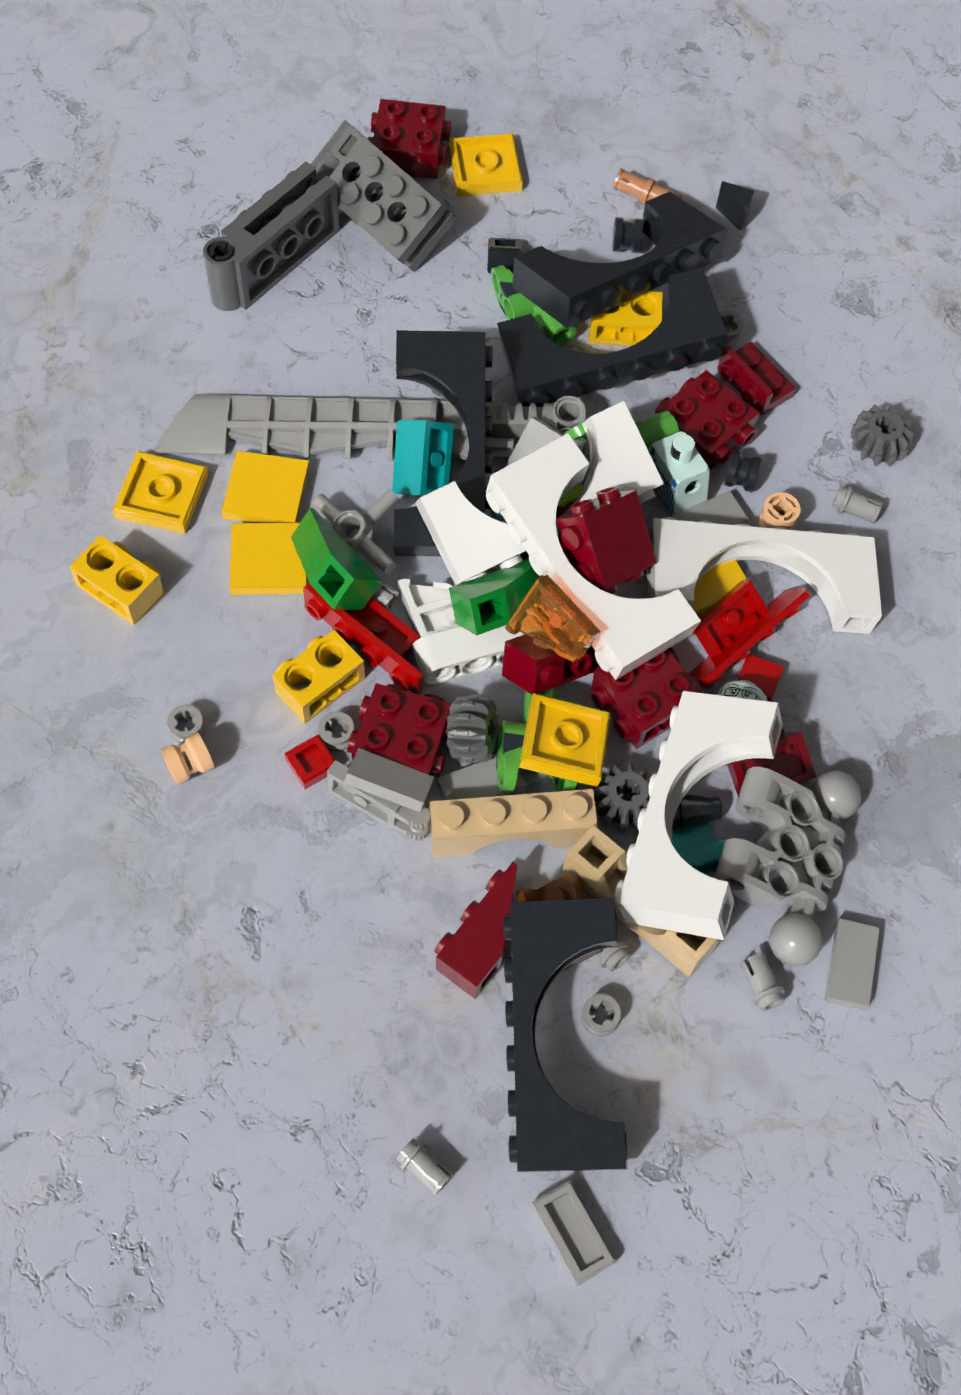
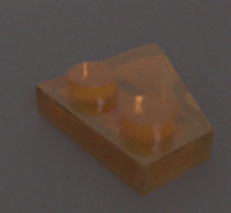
M548 574L536 580L505 627L513 635L522 632L533 637V644L544 649H552L557 655L572 662L584 656L601 632Z

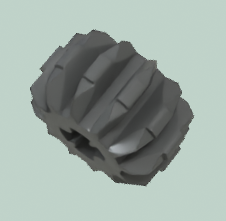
M874 404L869 411L863 410L858 415L856 423L853 424L850 432V438L853 439L852 450L861 451V460L866 458L873 459L874 466L883 461L890 467L895 460H902L909 450L908 447L911 446L914 440V433L911 431L912 421L903 419V410L894 413L891 411L890 405L881 410Z
M467 695L466 697H457L455 702L451 704L445 732L448 736L446 744L450 748L452 758L466 761V763L488 762L495 753L498 729L500 727L498 726L499 714L496 711V705L493 700L480 697L479 695Z
M631 762L626 765L625 772H622L614 764L610 767L609 775L602 773L599 787L593 789L594 801L597 802L595 804L596 815H606L604 820L606 827L611 826L614 822L620 823L619 830L621 833L626 832L628 824H631L638 831L640 811L642 808H647L650 799V781H646L648 776L647 768L637 774L633 772L634 768ZM623 795L630 796V800H623Z

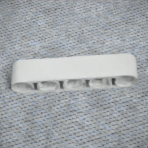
M556 601L534 606L512 623L477 636L461 626L423 636L413 643L412 650L419 670L423 674L424 683L436 685L502 667L504 645L507 640L532 631L568 630L575 628L573 626V618L567 609L560 607Z

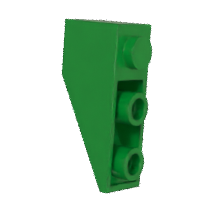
M310 508L291 536L310 584L333 609L362 611L382 583V580L314 508Z
M528 559L509 568H503L449 587L455 622L476 636L505 626L515 621L551 594V586L543 575L540 576L534 571Z

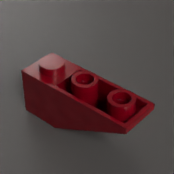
M575 629L532 631L505 641L502 676L533 695V693L539 694L594 673L599 664L595 658V650L587 639H582Z
M514 862L509 865L505 872L499 869L494 873L485 888L488 893L480 903L474 900L469 904L460 918L463 924L454 935L447 932L434 950L437 954L435 969L474 999L479 996L501 968L505 945L503 915L510 914V902H512L518 867Z

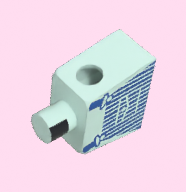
M680 431L651 444L648 451L664 483L653 489L668 514L671 516L707 501L710 471L708 465L695 448L694 439L685 432Z

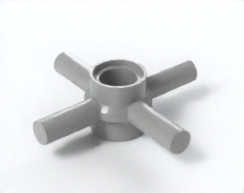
M390 489L363 515L354 510L342 512L324 494H319L314 498L313 505L333 523L332 528L358 556L366 555L385 574H389L394 570L396 563L375 544L373 525L399 501V498ZM360 529L355 536L348 538L352 531Z

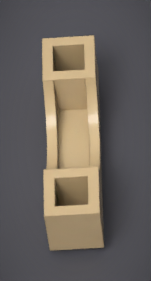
M593 789L429 801L432 857L471 855L489 844L514 839L539 840L548 843L553 848L572 847L592 825L598 828Z
M592 825L566 853L562 871L565 874L568 872L578 874L582 888L594 898L615 899L617 884L620 880L625 879L628 870L626 863L627 855L625 850L596 826ZM616 905L617 917L689 978L713 952L719 942V939L626 923L619 906Z

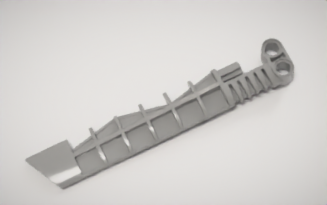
M195 394L172 421L156 445L155 450L157 453L226 455L228 440L233 439L262 446V454L268 455L269 448L308 458L313 455L345 450V459H351L353 449L387 444V460L393 461L397 422L399 420H428L454 424L451 457L466 460L469 451V441L464 423L449 401ZM564 396L558 399L556 403H544V407H536L535 403H531L530 407H522V402H517V406H509L508 402H504L503 406H495V402L490 403L489 406L485 405V415L492 416V438H485V451H492V460H508L513 452L514 443L519 441L531 417H537L564 434L566 431L586 421L585 405L574 396ZM563 418H573L574 421H565ZM574 440L584 455L585 440Z

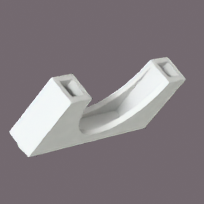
M625 401L609 407L583 422L582 425L589 444L590 464L584 487L574 503L588 499L594 500L597 498L596 493L598 491L613 486H619L620 491L637 490L640 504L655 497L653 489L664 483ZM455 481L420 497L415 504L455 585L486 575L487 570L497 565H500L501 569L523 561L520 554L526 552L522 544H517L512 539L507 523L495 520L474 507L462 494ZM570 508L563 515L571 512ZM556 520V529H557V536H558V535H560L561 533H560L559 526H558V523H557V520Z
M569 433L492 474L487 486L486 498L492 510L496 513L500 512L508 523L507 528L512 539L517 544H522L528 552L529 561L534 571L540 576L543 575L551 586V594L560 607H565L573 618V626L578 635L590 642L595 650V658L600 667L606 672L609 671L614 679L617 680L692 635L701 620L679 589L663 596L647 599L620 597L592 585L569 563L557 536V506L570 489L583 481L590 463Z
M672 517L653 518L648 533L657 563L646 569L647 598L663 596L679 589L689 605L692 606L695 585L707 572L721 564L734 560H759L784 567L805 580L825 604L833 631L870 634L882 617L874 537L860 536L856 533H824L820 530H787L784 527H751L748 524H716L707 520L699 522L681 521Z
M683 691L679 706H674L671 711L669 738L664 739L661 743L659 753L661 764L658 773H653L650 778V799L647 808H642L638 817L639 834L636 844L632 843L627 852L626 863L628 870L625 879L618 882L615 891V903L619 906L626 923L719 940L725 939L734 906L729 882L709 877L697 871L682 859L672 845L673 820L677 808L686 793L696 782L711 771L731 762L744 759H774L783 726L777 702Z

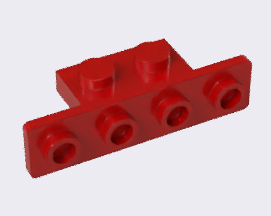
M751 580L739 582L699 617L701 622L694 630V633L708 654V657L688 674H693L699 680L701 686L709 687L719 682L724 676L723 672L729 666L744 660L750 654L749 649L753 645L770 637L776 631V625L783 619L789 618L801 610L800 604L810 597L806 588L784 590L766 606Z
M310 583L303 587L304 607L317 621L323 619L347 644L351 642L361 650L363 658L374 667L379 665L388 672L394 684L402 686L415 694H420L423 691V674L405 660L413 651L412 645L416 640L420 639V635L372 597L362 611L336 610L323 599Z

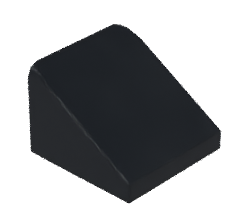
M722 181L716 209L736 228L742 230L749 214L754 191Z
M490 237L488 239V273L491 274L492 268L503 265L513 273L514 257L522 254V240Z

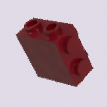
M380 99L378 113L372 112L371 133H374V136H368L367 139L409 176L437 179L439 166H445L447 159V145H443V141H449L451 134V121L446 120V106Z
M707 370L695 379L693 377L689 378L676 395L671 399L669 397L663 399L655 410V414L668 411L675 418L679 432H685L694 439L695 448L708 465L709 471L716 465L718 467L724 465L731 457L733 450L739 445L744 447L749 444L757 433L755 426L759 412Z
M619 486L608 487L596 493L597 498L594 500L588 499L572 504L570 506L571 512L556 519L569 563L589 583L610 594L618 590L617 585L620 583L641 578L644 575V570L657 563L637 490L620 491Z
M670 647L617 680L614 679L609 671H604L599 665L594 671L590 695L599 710L610 712V717L613 720V725L618 735L625 741L629 740L637 750L671 728V711L674 706H679L683 691L703 693V689L699 680L693 674H688L680 665L676 652Z
M375 683L371 697L365 695L359 712V718L363 720L359 731L353 730L351 732L347 753L352 754L353 760L358 748L430 776L440 777L446 754H442L441 751L444 741L447 742L448 739L445 731L452 703L446 702L437 695L426 694L422 696L408 692L404 687L396 684L385 686Z

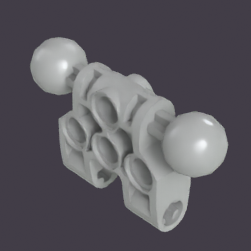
M763 767L749 768L744 778L736 809L740 814L759 825L763 830V836L758 840L757 844L740 838L727 839L724 843L714 878L729 882L734 896L758 909L780 900L792 905L790 914L783 915L774 923L769 936V944L774 956L784 964L793 966L807 965L818 956L822 949V933L818 924L814 921L816 912L826 910L828 895L832 890L834 879L839 877L843 871L841 847L844 845L846 833L840 828L841 820L851 817L861 804L860 787L857 781L845 772L830 771L823 773L815 780L811 790L775 771Z

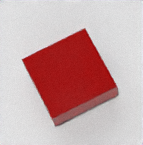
M749 654L745 658L737 681L747 680L754 683L766 695L767 701L771 702L784 666Z
M319 734L284 753L285 760L305 790L327 778V771L335 761V758Z

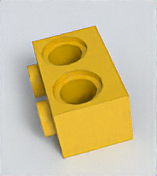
M648 291L589 318L588 343L632 346L645 339L662 321L663 292Z
M102 535L70 565L76 586L133 625L164 594L160 580L161 574L154 565L148 561L141 563L132 556L122 543L118 541L112 543ZM108 565L111 566V567H109V568H107V569L100 570V568H102V567H104V566H108ZM134 585H141L137 589L129 590Z
M332 630L324 637L318 636L313 639L306 650L296 658L287 659L278 666L272 675L275 693L306 724L365 679L364 660L335 630ZM328 660L340 661V663L335 666H327L324 664ZM300 682H306L310 684L307 688L304 689H296L293 687L295 684Z

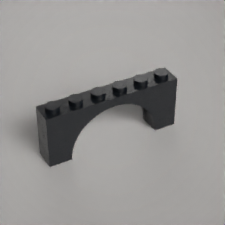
M669 191L645 202L643 233L655 245L649 252L626 261L593 263L563 257L543 246H539L514 257L512 287L564 327L569 328L668 283V276L703 267L721 259L726 228Z
M703 267L668 276L670 303L663 320L645 339L619 351L588 354L566 349L551 341L541 332L532 314L497 323L502 350L518 402H522V407H530L531 403H535L536 407H544V403L556 402L564 396L579 397L582 394L600 389L608 390L622 383L644 380L651 375L666 371H677L691 364L713 361L727 355V331Z
M396 330V378L414 381L434 389L445 397L460 415L467 431L469 451L464 467L455 482L465 498L485 514V509H492L486 498L487 487H485V473L492 474V451H485V438H492V416L485 415V403H492V380H485V368H492L493 346L486 345V332ZM417 506L394 509V556L441 557Z
M594 898L510 902V914L503 915L504 939L511 940L512 957H505L504 959L505 982L512 983L513 1001H506L505 1003L506 1026L513 1027L514 1045H507L506 1049L508 1072H515V1090H508L509 1117H516V1135L509 1136L510 1163H517V1172L628 1170L626 1123L601 1120L588 1116L564 1101L551 1086L543 1072L535 1038L537 1015L541 1002L556 977L574 961L587 954L618 947L615 899Z

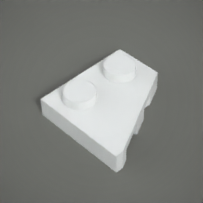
M410 579L398 580L399 592L415 631L420 635V638L459 627L455 622L449 587H452V585L440 582H433V587L410 584Z

